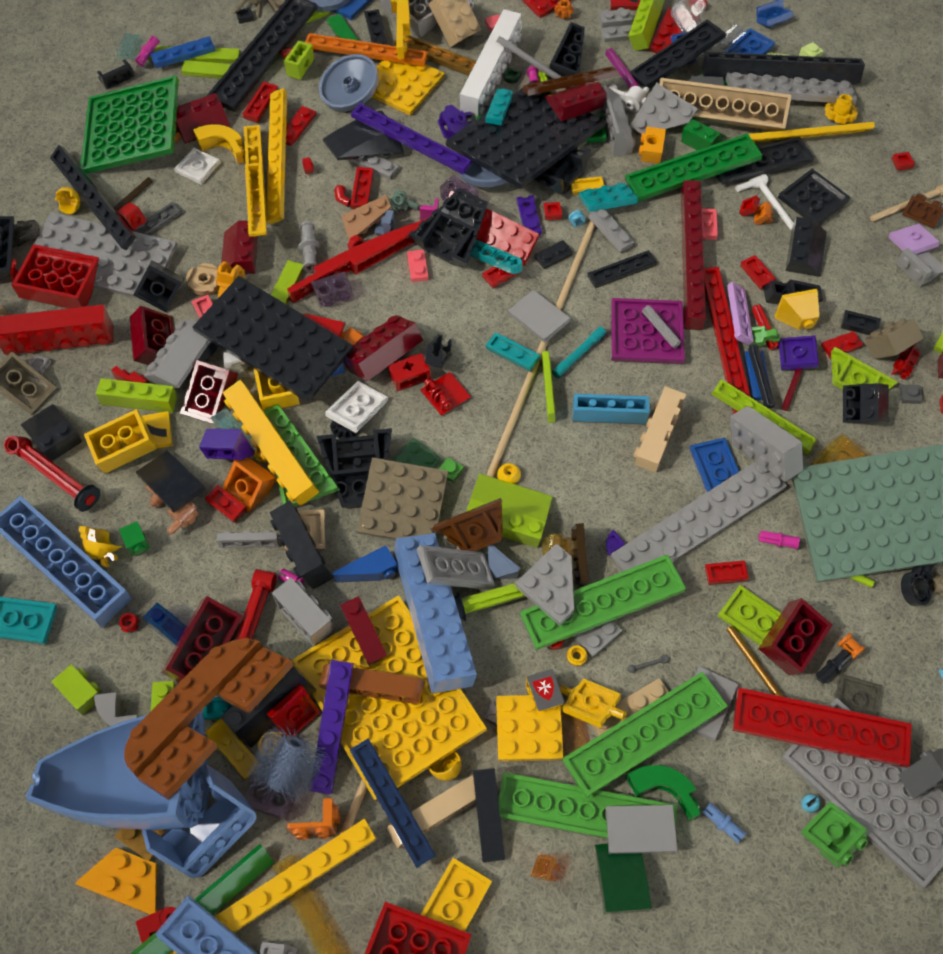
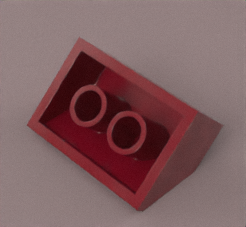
M587 82L547 95L546 100L560 121H564L603 108L607 93L599 82Z
M216 93L177 106L176 123L185 144L196 140L193 131L195 128L205 125H223L231 128Z
M248 220L237 221L224 232L221 263L223 261L227 262L232 269L236 265H240L245 270V274H255L258 236L249 237Z
M140 306L129 317L133 361L149 365L157 358L158 351L164 348L167 338L174 333L173 319L168 314Z

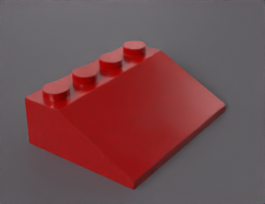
M33 244L11 285L17 296L22 299L65 308L86 307L91 299L99 257Z
M385 901L364 954H466L472 934Z

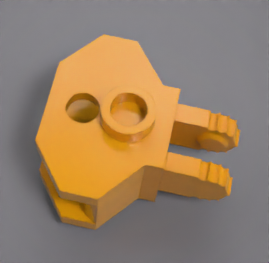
M223 261L218 266L216 285L220 287L218 298L238 276L245 279V270L240 265H236L232 269L227 262Z

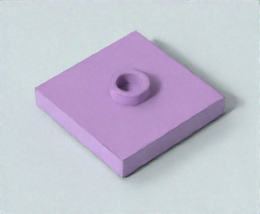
M920 224L889 233V239L902 251L909 248L914 254L939 247L940 243Z

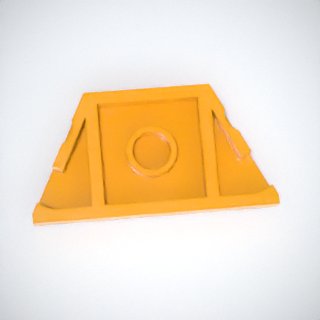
M114 848L76 882L78 886L147 914L157 912L156 877L158 865L121 849Z

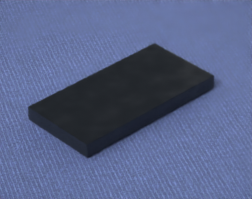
M165 451L136 471L137 476L173 513L206 490L204 485L168 451Z

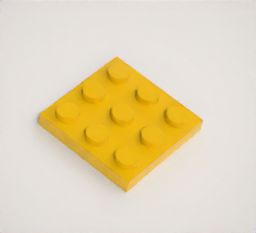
M532 695L496 696L498 762L562 760L561 706L538 712Z

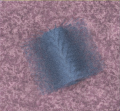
M295 727L294 736L286 738L278 736V739H275L278 742L270 739V743L268 741L269 745L266 744L269 747L263 752L266 755L261 758L262 760L259 763L254 764L257 765L254 767H259L258 770L265 772H259V774L263 775L257 774L258 777L254 778L268 781H258L260 782L258 784L268 785L264 788L270 787L271 791H277V795L278 792H282L284 796V792L286 793L287 791L290 795L289 798L292 795L289 791L295 792L294 788L299 791H303L301 788L304 789V787L308 789L306 788L308 787V777L312 772L315 774L314 772L316 771L313 770L319 764L314 759L320 758L317 757L318 755L311 754L319 750L310 748L315 745L307 746L308 744L306 743L311 740L304 742V737L302 739L295 737Z

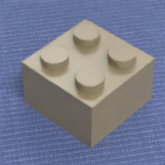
M904 318L895 323L890 321L884 324L883 329L871 332L870 337L864 341L872 357L877 359L898 355L922 340L923 336L915 319L906 320Z

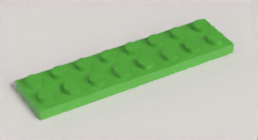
M667 554L574 590V613L561 626L555 623L537 606L520 611V617L537 651L685 592L686 588Z
M700 672L562 758V762L584 796L588 798L726 710L728 705L705 674Z
M503 772L498 800L500 819L608 839L606 806L673 805L674 823H676L677 805L600 790L586 798L578 786Z

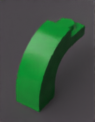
M648 765L628 773L626 780L636 797L652 790H663L676 798L689 822L700 815L698 802L690 796L695 792L696 788L686 776L677 770L662 765Z

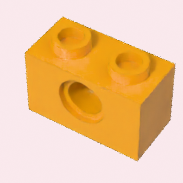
M646 126V132L642 133L640 142L643 145H640L638 154L641 155L642 162L660 163L666 129Z

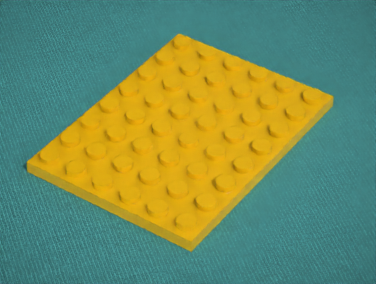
M399 595L368 613L388 657L368 666L348 625L292 659L295 665L317 689L313 696L322 712L326 690L320 688L319 683L324 665L331 664V660L354 663L353 668L412 676L425 681L419 704L353 694L348 696L341 744L375 802L378 800L351 754V748L369 738L393 782L399 788L487 731L486 726L461 689L432 694L411 614Z

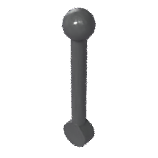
M662 655L660 659L649 661L636 666L629 665L628 671L630 673H634L637 669L644 668L661 662L667 663L669 661V657L667 655Z

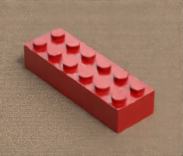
M104 305L0 316V348L4 355H9L11 352L14 354L34 353L35 351H52L53 349L61 348L70 349L71 347L79 346L88 347L89 345L96 344L106 345L107 343L114 342V325Z

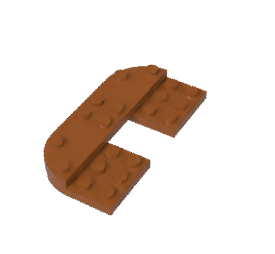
M243 638L214 647L131 730L124 750V759L127 767L141 783L169 800L218 748L214 741L187 727V725L215 696L250 713L294 666L292 661L264 648L260 641Z

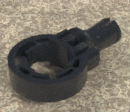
M935 564L913 567L911 572L903 575L901 579V592L909 605L921 606L929 603L932 593L931 584L933 582L931 580L933 579L931 571ZM912 584L915 585L916 590H918V594H919V595H917V593H915L914 587H913V586L911 587Z

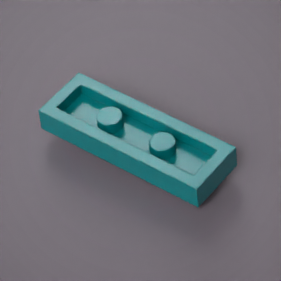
M497 88L486 115V123L502 125L513 97V91Z
M496 332L485 345L487 350L529 372L540 360V354Z

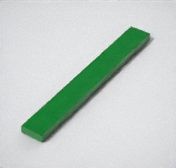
M259 844L194 900L214 915L273 864L274 861L264 847ZM154 933L131 954H168L172 949L155 936Z

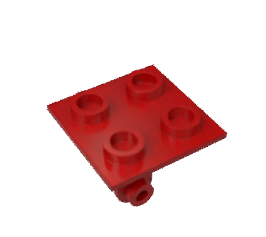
M451 372L435 381L430 378L426 379L424 382L425 387L420 389L440 416L471 398Z

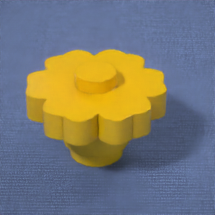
M841 94L837 98L836 103H827L824 109L825 116L836 123L846 124L847 122H853L858 115L857 107H855L852 97L848 94Z

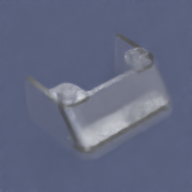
M679 0L673 5L671 16L682 32L687 33L702 23L699 16L705 11L706 3L704 0ZM736 23L725 32L726 38L705 52H718L726 49L741 37L745 31Z

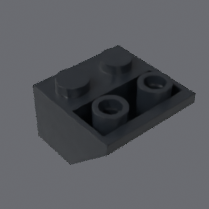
M881 383L843 385V422H889V385Z

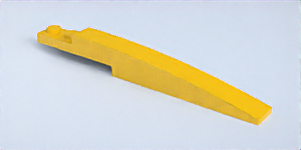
M391 0L392 14L397 13L398 59H404V52H407V42H404V40H407V36L411 35L409 0Z
M260 125L244 126L249 237L267 235Z

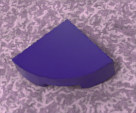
M615 530L610 532L606 541V551L609 556L626 545Z

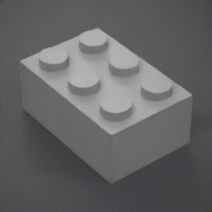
M289 578L272 592L278 609L314 647L335 634L333 630L334 624L331 621L332 617L327 610H321L318 607L319 603L313 595L308 596L304 592L306 589L300 581L295 582L292 578Z

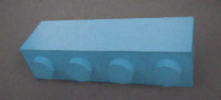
M574 394L572 421L647 424L650 413L649 396Z

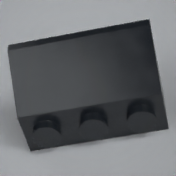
M796 217L791 230L785 271L817 277L821 276L827 232L814 219Z

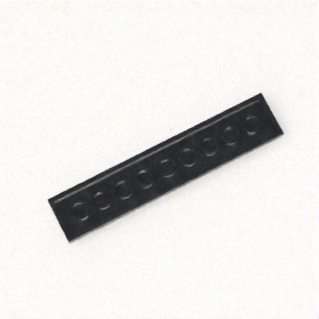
M285 0L206 96L216 93L223 107L235 111L318 9L317 4L309 0Z

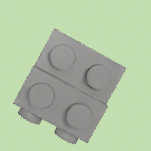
M619 8L616 11L605 9L599 12L598 22L604 42L629 40L628 35L632 26V17L629 9Z

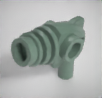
M398 189L389 198L394 215L401 209L407 210L408 207L417 210L419 205L407 199L406 192Z

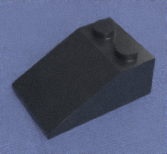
M53 404L20 424L43 455L51 461H54L82 442L73 426Z

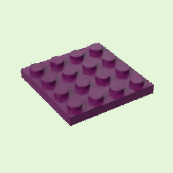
M612 298L611 361L684 364L682 301ZM647 305L652 307L681 341L680 345L676 348H673L642 313V309Z

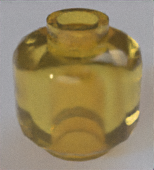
M548 534L547 538L542 540V556L555 544H558L568 553L567 539L562 534Z

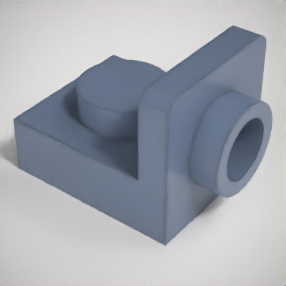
M386 211V215L376 225L375 235H383L393 231L395 226L394 211Z

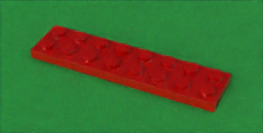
M744 688L737 689L732 731L905 768L910 766L911 723Z

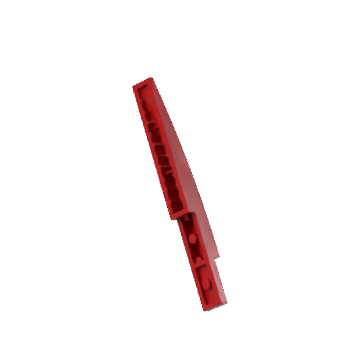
M423 220L380 235L313 267V275H309L302 281L287 288L289 299L294 303L346 273L352 271L356 275L414 243L415 241L408 234L412 230L415 231Z

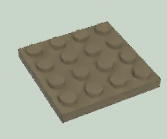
M372 458L357 533L393 540L432 533L436 535L437 533L432 528L434 524L439 523L448 471Z

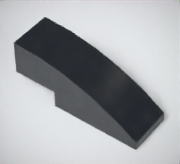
M792 279L787 283L771 280L763 288L766 303L779 304L782 295L813 289L818 291V302L823 300L820 285Z

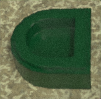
M508 67L504 73V80L510 84L517 83L522 76V72Z

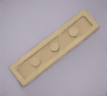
M660 678L621 700L616 708L626 711L625 720L669 691ZM611 716L601 728L592 724L591 726L599 736L623 720Z

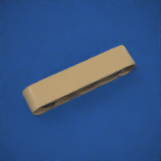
M473 775L411 812L423 834H425L424 831L427 833L444 823V819L447 821L462 812V808L465 810L476 803ZM392 824L389 825L387 831L397 849L404 847Z

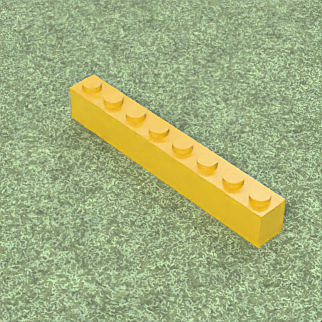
M241 379L222 392L226 397V400H224L225 404L230 410L234 409L233 416L238 422L242 421L243 425L241 428L247 435L250 434L252 436L250 439L251 443L255 448H260L259 455L265 462L268 460L270 463L268 468L273 475H278L279 478L276 480L283 489L286 487L288 490L286 495L291 502L296 501L302 506L320 493Z

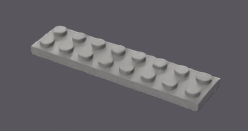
M738 72L727 73L726 75L728 87L792 95L791 100L836 103L837 98L841 94H848L852 97L853 104H856L857 101L853 87L848 81L834 82L830 79L819 81L815 78L804 80L801 77L792 79L786 76H757L752 73L745 75Z

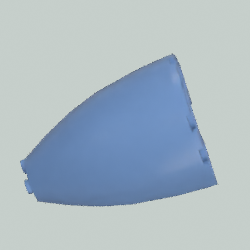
M200 712L187 727L205 736L203 728L206 727L202 712ZM145 715L97 731L39 760L32 775L34 784L30 785V788L27 790L26 799L29 803L32 802L56 814L83 823L108 828L144 830L190 828L198 824V818L203 817L207 809L211 788L203 766L205 764L208 765V760H205L169 800L141 783L127 767L124 759V750L131 730L147 716Z

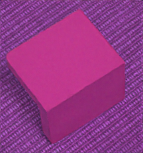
M435 198L434 206L423 205L420 207V221L429 218L435 209H439V198Z

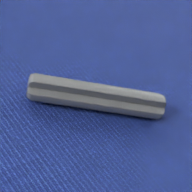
M647 305L642 309V313L673 348L680 345L681 341L652 307Z

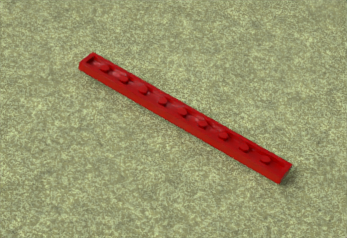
M719 267L704 268L705 294L725 380L750 396L737 340L734 336V327ZM732 408L733 414L738 412L737 410Z

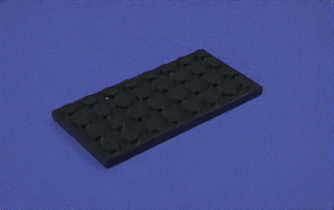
M240 276L232 282L192 327L201 336L307 403L312 400L354 349L353 345Z

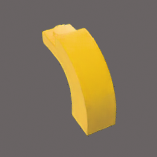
M205 125L193 129L196 141L202 151L213 147H225L232 152L238 164L244 162L243 156L245 152L243 150L242 138L232 128L223 125Z

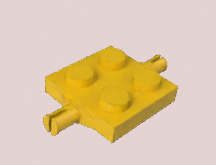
M584 678L573 689L563 685L559 687L561 694L568 696V700L563 705V712L598 728H601L611 716L624 720L626 717V711L616 708L621 700V694Z

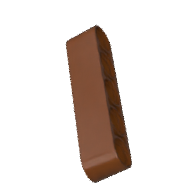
M330 664L324 665L319 687L324 690L327 688ZM353 668L349 694L419 704L425 681L412 676Z

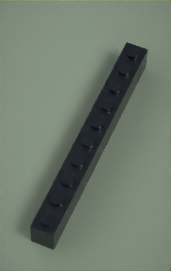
M705 52L702 72L706 77H723V79H726L727 73L738 72L745 75L752 73L757 76H786L792 79L801 77L804 80L815 78L819 81L827 79L834 82L848 81L853 85L861 83L865 63L862 58Z

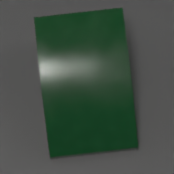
M595 844L604 915L650 911L652 906L642 853L609 854L608 844Z

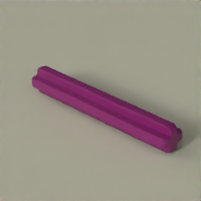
M613 48L607 49L605 55L618 70L629 88L632 86L640 87Z

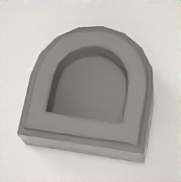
M35 356L29 360L28 365L43 376L51 360L43 356Z

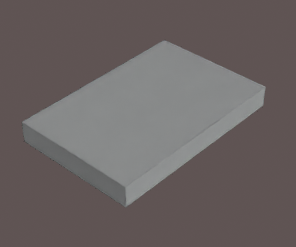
M534 290L508 310V314L544 343L570 323V317Z
M699 666L695 676L703 672L728 705L726 710L693 730V732L715 741L738 684Z
M673 805L606 806L609 854L677 852Z

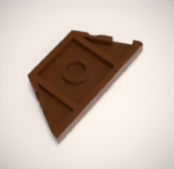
M499 498L436 523L432 529L436 533L438 531L441 532L450 543L457 545L460 550L476 551L500 542L503 538L502 499Z

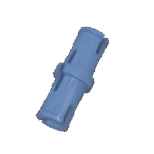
M712 802L702 811L703 814L717 825L719 831L723 830L736 843H739L740 839L745 836L746 832L730 820L731 817L728 814L725 815L715 807Z

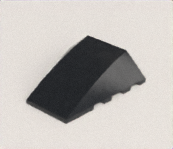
M382 110L377 111V112H379V113L385 115ZM358 120L352 121L323 138V142L337 160L359 159V156L364 155L367 158H371L375 154L390 156V153H397L398 155H404L400 142Z
M576 147L536 177L535 180L552 192L565 195L571 189L572 183L574 182L575 184V180L583 176L591 149L578 150V147Z
M458 188L443 202L439 209H435L426 221L423 220L415 231L412 230L408 235L424 251L454 266L467 265L488 202Z
M392 428L373 430L374 435L336 439L335 434L316 436L329 474L340 489L336 493L342 508L362 506L372 458L388 460Z

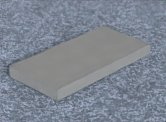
M420 545L417 548L428 584L489 590L495 587L483 552Z

